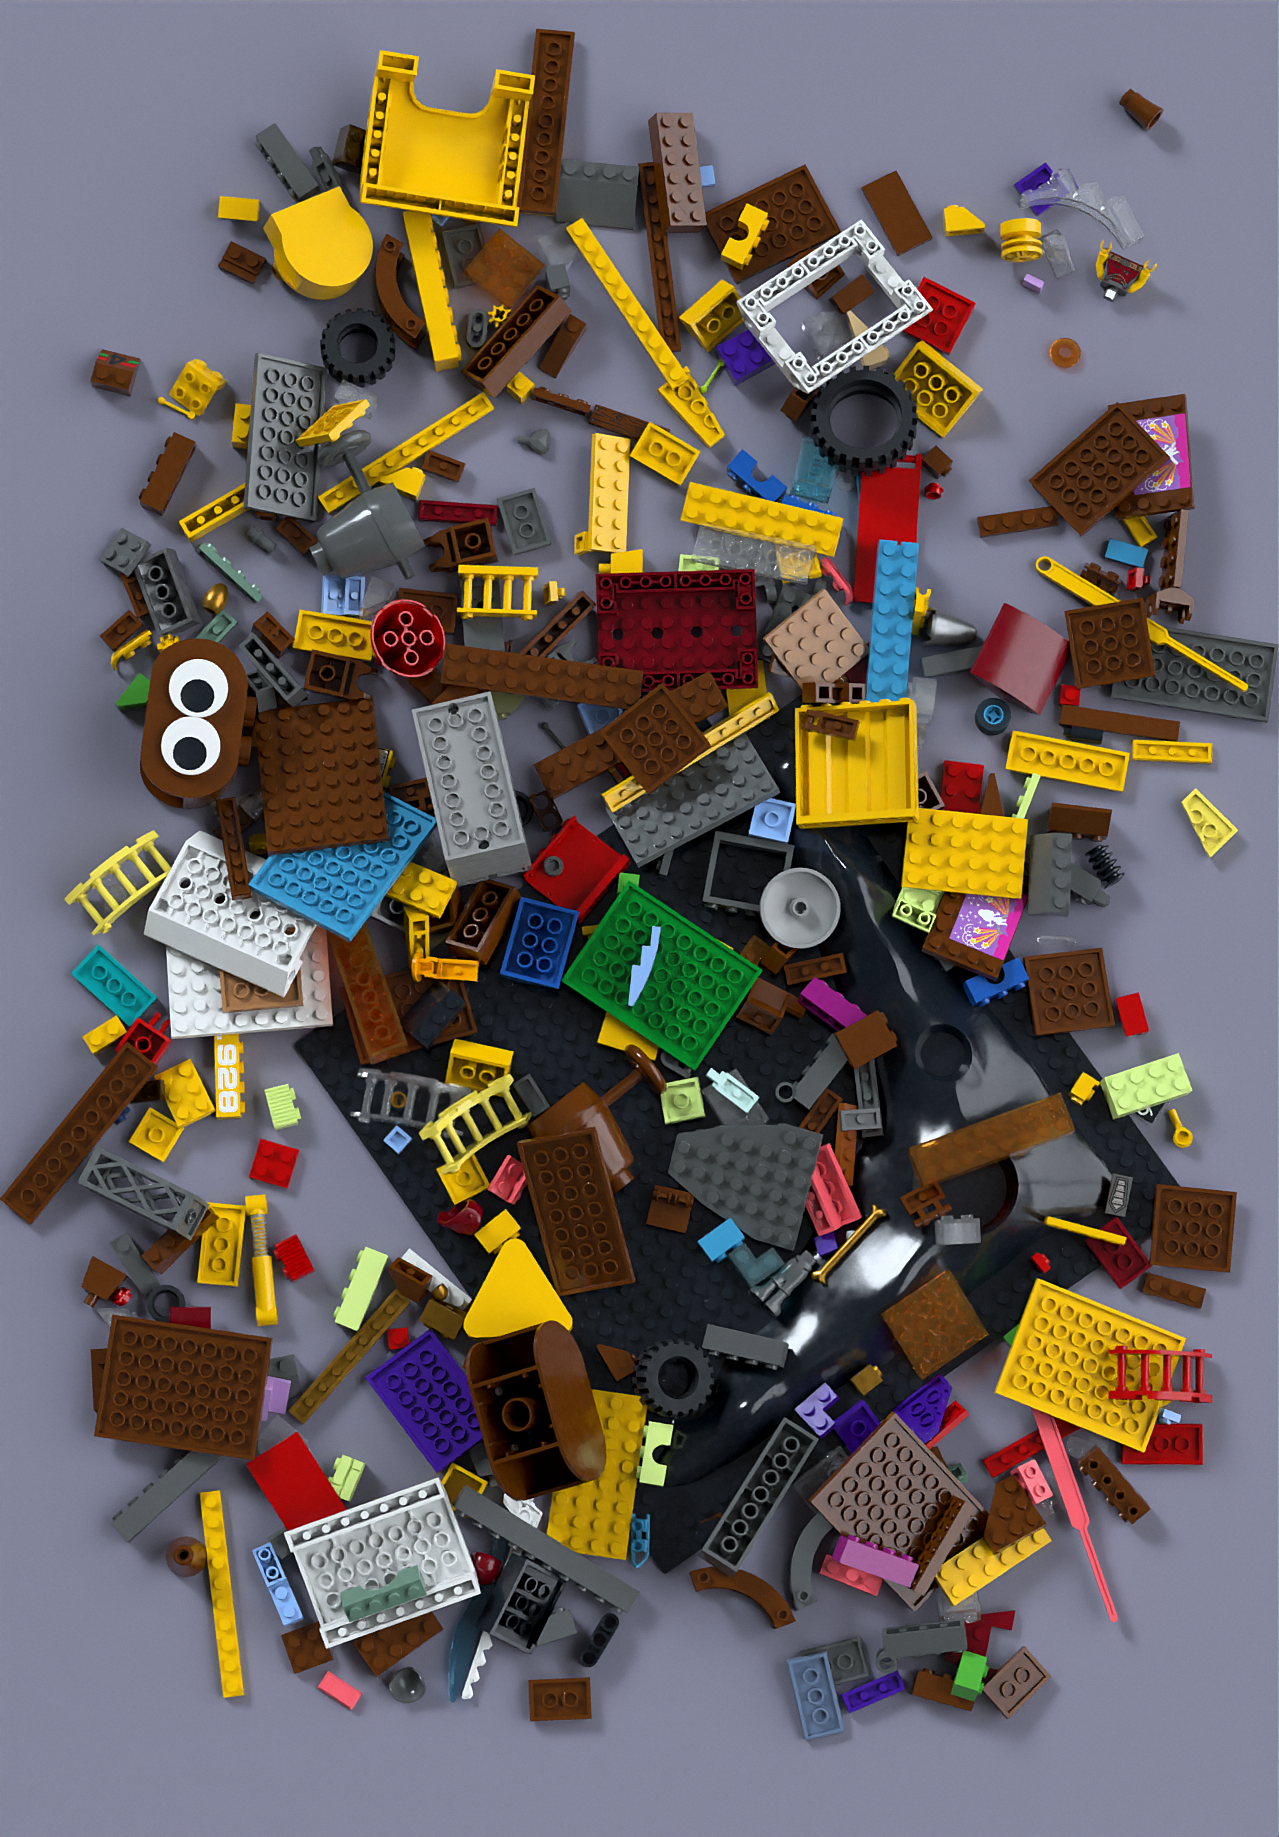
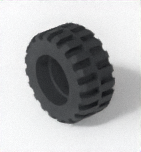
M357 308L355 312H351V309L345 310V314H336L335 320L330 319L327 323V328L323 329L322 339L320 340L323 364L328 369L329 374L332 377H336L337 381L341 384L346 382L350 387H354V384H359V388L365 387L366 383L373 385L378 378L382 380L386 376L385 373L391 370L392 362L395 361L396 356L394 334L388 322H384V318L380 315L375 316L374 311L368 310L363 312V308ZM361 332L374 338L377 349L375 355L370 360L363 363H351L341 356L340 343L346 336L352 333Z
M665 1339L654 1342L652 1346L646 1347L644 1354L639 1355L637 1358L639 1364L634 1365L633 1372H636V1377H632V1383L637 1385L634 1391L636 1395H640L639 1401L641 1404L647 1405V1409L651 1412H656L657 1415L668 1417H683L699 1410L698 1407L703 1406L707 1402L705 1397L711 1395L712 1390L709 1389V1386L714 1385V1378L710 1376V1373L714 1372L713 1366H708L710 1359L707 1355L704 1356L702 1354L704 1350L700 1347H695L693 1342L684 1341V1339ZM668 1359H678L684 1364L688 1372L687 1387L678 1397H669L664 1394L658 1383L660 1367Z

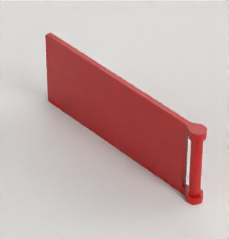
M922 454L906 455L903 461L897 460V462L915 463V469L899 467L891 469L890 467H885V473L879 474L878 471H873L872 476H866L865 472H861L854 602L873 603L879 540L897 541V545H900L901 542L916 543Z
M299 1432L290 1435L257 1456L255 1460H251L246 1464L288 1531L347 1510Z

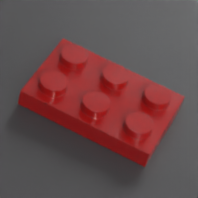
M944 760L940 797L945 806L939 810L979 814L984 765Z

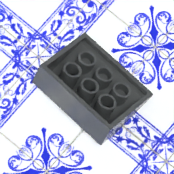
M562 159L556 223L573 224L583 218L587 226L633 230L639 167Z

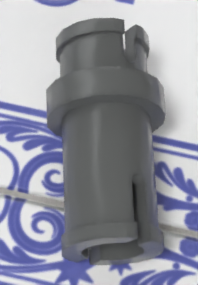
M253 526L246 534L247 537L252 539V543H257L268 554L277 546L276 543L264 534L262 529L258 530L256 526Z

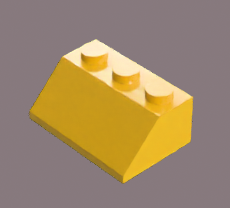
M722 279L686 310L679 319L695 340L709 352L744 321L737 306V301L741 297L733 285Z
M454 1039L445 1084L481 1092L488 1088V1083L510 1073L513 1051ZM499 1093L494 1094V1095H496V1096L503 1097L502 1094H499Z

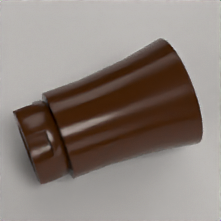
M1129 89L1119 102L1124 107V110L1131 114L1146 131L1155 125L1164 111L1163 108L1153 104L1132 89Z

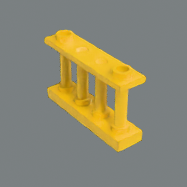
M459 565L458 577H462L464 580L463 608H457V616H461L462 619H473V616L521 618L522 621H532L533 618H537V610H531L532 582H534V579L538 580V567ZM474 578H482L484 580L483 609L471 608L472 580ZM494 578H502V581H504L503 609H491L492 581ZM514 579H522L524 582L523 610L511 609L512 581Z

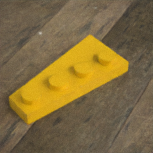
M686 366L683 370L689 377L687 382L674 390L666 382L657 390V393L710 449L724 438L725 434L714 414L711 413L707 401L701 395L696 381L693 380L690 370Z

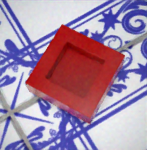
M1061 684L1059 705L1079 707L1081 689L1077 690L1075 685Z
M1037 1252L1029 1258L1042 1274L1051 1268L1048 1265L1050 1261L1043 1253L1040 1255Z
M407 1327L387 1329L389 1350L404 1349L409 1345Z

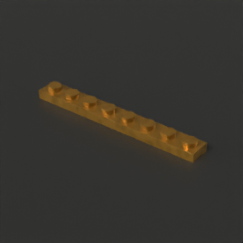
M395 1289L288 1412L304 1425L408 1307L411 1301Z

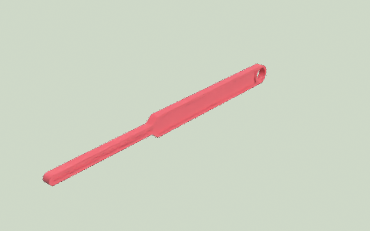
M1031 1408L1071 1526L1079 1530L1111 1622H1116L1118 1616L1087 1530L1090 1520L1053 1416Z

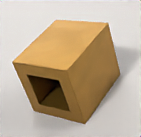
M870 1364L849 1380L861 1396H864L883 1381L881 1379L883 1374L877 1366L872 1367Z

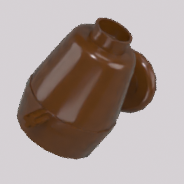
M632 1044L625 1047V1056L634 1071L602 1097L583 1082L527 1126L533 1138L596 1127L613 1195L635 1178L627 1169L633 1163L634 1156L608 1106L641 1080L657 1094H664L667 1090V1084L655 1064L639 1047Z

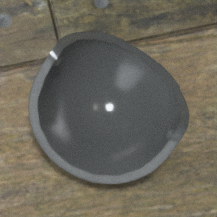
M407 1667L397 1671L392 1676L389 1690L396 1701L412 1703L423 1697L426 1692V1685L423 1676L418 1670L413 1667Z

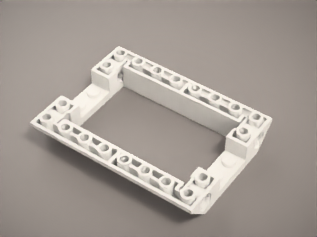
M862 219L737 301V306L746 327L791 384L807 394L933 310L910 280L904 282L884 258L885 248ZM855 254L898 310L810 368L801 352L795 354L774 328L776 320L767 312Z

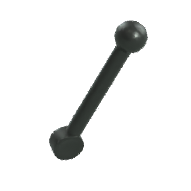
M543 722L541 728L548 732L561 749H564L565 746L549 729L548 723Z

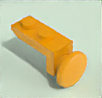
M416 952L412 959L411 972L413 980L417 982L421 981L423 975L430 979L477 981L479 961L440 959L435 957H426L424 959L422 952Z

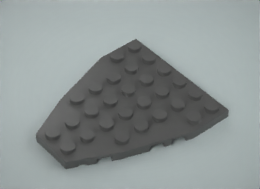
M785 1123L778 1125L759 1124L754 1126L722 1125L705 1130L699 1129L693 1132L679 1133L676 1138L668 1173L702 1204L726 1220L731 1218L740 1230L753 1239L793 1251L823 1134Z

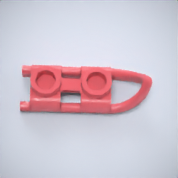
M829 557L822 558L821 572L826 577L830 575L833 578L832 586L836 591H845V605H849L854 595L851 585Z

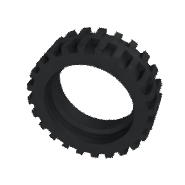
M856 366L850 367V372L844 374L841 371L837 374L836 379L833 380L831 378L826 381V387L821 386L818 390V397H814L813 409H811V435H813L815 447H819L820 456L822 458L827 456L828 464L832 467L837 464L839 471L845 473L846 469L852 471L853 476H858V472H865L866 476H872L873 471H878L879 474L885 473V467L890 466L891 469L896 467L897 460L903 461L906 458L907 450L911 451L913 439L916 438L917 406L916 402L912 401L913 394L910 389L906 391L905 383L901 379L897 382L895 374L891 372L888 375L883 374V369L877 367L876 371L869 370V366H863V370H856ZM870 394L878 396L890 403L895 409L898 420L896 431L890 440L877 447L855 448L840 441L832 431L830 420L834 407L843 399L853 395Z

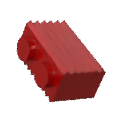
M297 1234L275 1244L276 1250L273 1252L278 1262L283 1261L285 1268L282 1270L287 1280L292 1279L293 1282H296L315 1272Z

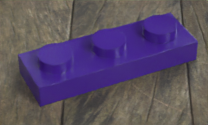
M898 1670L843 1693L841 1696L850 1714L906 1688Z

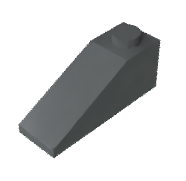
M127 1232L110 1242L111 1247L143 1296L160 1286Z

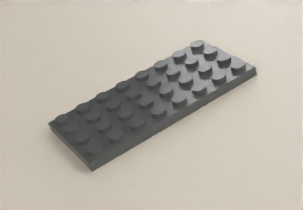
M260 352L255 353L243 508L308 522L316 521L320 464L317 461V457L322 444L317 443L311 447L308 445L299 447L295 440L324 414L327 368Z
M1162 626L1167 629L1169 637L1248 685L1247 691L1242 692L1168 646L1155 645L1152 642L1151 648L1156 676L1112 684L1110 697L1112 699L1267 723L1269 720L1279 644Z
M746 733L678 772L651 794L644 793L613 813L609 811L607 806H605V810L639 868L774 797L780 791Z

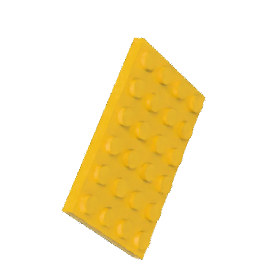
M919 808V821L907 822L901 887L1021 899L1028 819Z

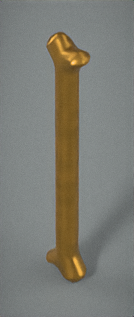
M873 1204L870 1216L819 1271L812 1272V1279L819 1280L820 1284H825V1278L829 1271L878 1218L886 1216V1210L879 1209L877 1205Z

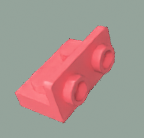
M507 1155L487 1190L514 1205L520 1199L522 1191L527 1184L522 1163Z
M1034 1459L1010 1471V1474L1015 1476L1033 1505L1053 1495Z

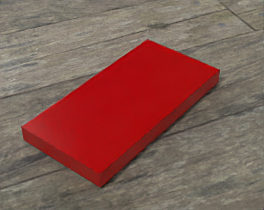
M1155 1424L1145 1452H1140L1121 1444V1465H1203V1425Z

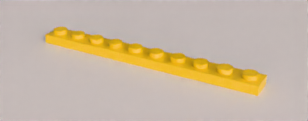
M583 218L568 226L566 232L670 388L674 390L687 382L689 377Z
M482 392L364 467L362 471L371 488L380 483L379 481L382 477L399 471L427 453L428 450H432L492 412L494 407L485 393ZM351 475L318 496V499L330 515L361 495Z
M766 693L704 731L702 734L712 746L683 769L780 711L772 694ZM632 775L601 795L609 811L613 813L646 793V791Z
M220 1490L200 1493L223 1698L244 1695L221 1492Z

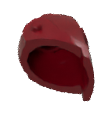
M468 1198L448 1212L441 1211L438 1215L437 1223L457 1233L473 1235L481 1224L483 1209L476 1201Z

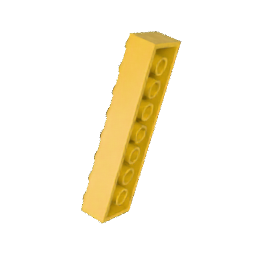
M415 211L402 212L435 370L439 372L458 368L459 361L462 360L459 343L455 344V342H458L455 325H451L454 323L451 306L447 307L450 304L447 287L443 288V286H446L443 269H439L441 268V258L439 250L435 251L437 249L435 231L431 232L433 230L431 214Z

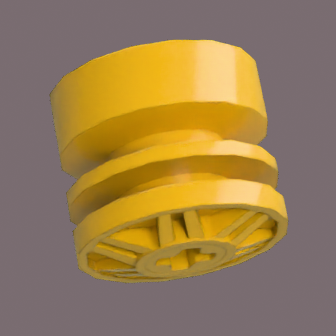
M1018 218L1001 223L1000 239L1005 241L1001 244V249L1003 250L1001 258L1008 262H1028L1041 258L1043 255L1041 249L1042 242L1037 240L1041 237V222L1036 219Z

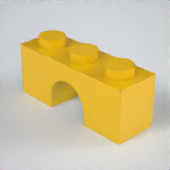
M746 204L738 220V227L746 230L748 237L742 241L729 238L721 254L722 261L741 270L744 264L748 266L752 258L750 252L752 248H757L761 240L758 236L761 230L765 232L769 224L767 220L768 213Z

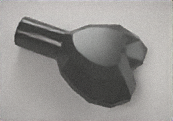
M539 429L533 432L530 437L518 436V444H529L535 452L546 454L549 451L548 440L550 439V432L547 429Z

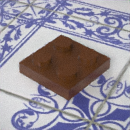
M319 1621L281 1635L294 1674L334 1660L330 1648L326 1649L319 1630L321 1627Z

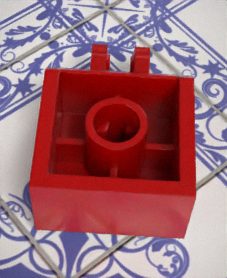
M159 1012L154 1015L149 1024L137 1018L116 1047V1053L126 1042H129L157 1065L173 1043L170 1038L164 1035L171 1024L170 1020L167 1019L158 1031L153 1027L161 1018ZM148 1042V1048L140 1050L141 1047L139 1045Z

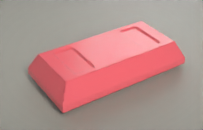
M329 1671L317 1687V1689L349 1710L353 1709L362 1695L360 1691Z

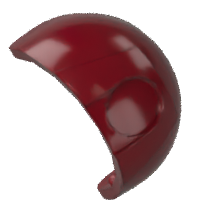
M472 1552L470 1554L479 1585H489L499 1578L503 1570V1563L500 1560L481 1552Z

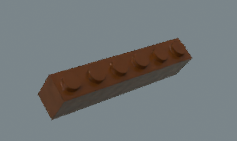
M583 590L578 592L517 654L545 657L596 606V603Z

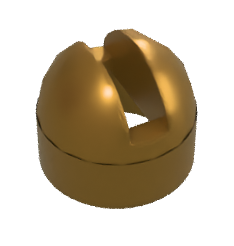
M395 1092L392 1094L390 1101L395 1108H403L407 1103V1097L402 1092ZM398 1095L402 1096L401 1105H397Z
M441 1283L431 1292V1295L437 1300H444L448 1296V1289Z

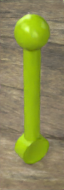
M720 359L718 361V366L711 374L705 385L700 387L701 393L707 392V387L709 386L713 378L716 376L720 368L723 367V364L721 363Z

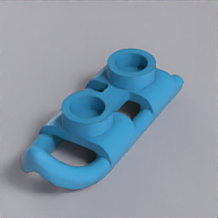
M632 1513L630 1553L634 1568H639L647 1561L649 1556L650 1514L646 1515V1519L635 1518L636 1513ZM642 1532H646V1539H642ZM635 1552H645L643 1560L637 1563Z

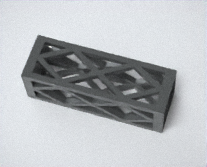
M96 1146L78 1180V1183L93 1193L190 1241L210 1205L197 1195ZM102 1157L109 1161L106 1164H99ZM122 1167L124 1170L121 1173L111 1174L114 1168ZM93 1173L98 1179L96 1185L89 1182ZM134 1176L137 1178L140 1186L136 1183ZM128 1177L132 1187L117 1188L112 1179ZM143 1178H145V1179H147V1180H149V1181H151V1182H153V1183H155V1184H147V1185H146L145 1182H144V1180H143ZM106 1182L109 1183L111 1189L108 1188ZM165 1188L167 1193L151 1195L149 1190ZM136 1192L138 1196L123 1199L121 1194ZM176 1197H178V1199L180 1200L181 1206H180L179 1202L177 1201ZM170 1198L175 1208L159 1209L155 1200ZM147 1201L150 1202L152 1208L154 1209L153 1211L151 1210V1208H150V1206L148 1205ZM141 1202L145 1210L132 1203ZM176 1213L174 1219L165 1220L163 1217L166 1214Z

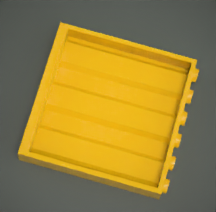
M900 698L899 701L881 699L879 702L874 703L865 700L860 701L859 704L842 702L840 705L832 706V704L824 703L819 707L802 705L801 708H795L796 824L800 829L919 821L917 705L910 698ZM807 709L859 720L860 725L855 741L802 730V725L806 722L807 718L805 716ZM814 719L813 724L817 725L819 719Z

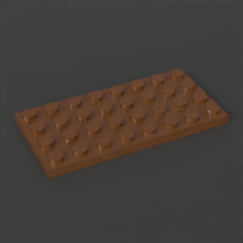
M596 1127L518 1141L519 1155L557 1295L563 1296L634 1283L635 1276Z

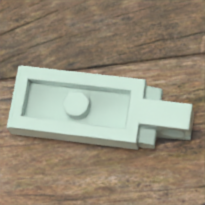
M711 1068L706 1074L713 1081L711 1086L746 1114L759 1099V1096L728 1073L722 1071L718 1074Z

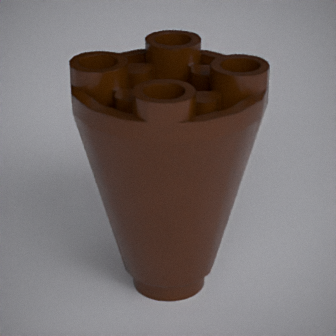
M180 1537L173 1541L167 1549V1565L178 1576H195L203 1570L206 1564V1549L202 1542L196 1538ZM183 1551L188 1555L184 1560L180 1558V1553Z

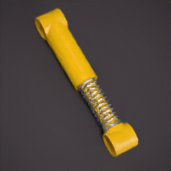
M266 1194L245 1196L247 1216L250 1217V1223L252 1224L250 1227H252L251 1231H253L251 1234L253 1235L252 1241L254 1242L252 1243L254 1245L252 1247L254 1249V1257L251 1258L257 1326L278 1325L272 1257L267 1254L269 1252L267 1251L268 1247H266L268 1240H266L267 1236L265 1235L267 1233H265L266 1226H264L266 1224L264 1222L266 1220L265 1215L268 1214Z

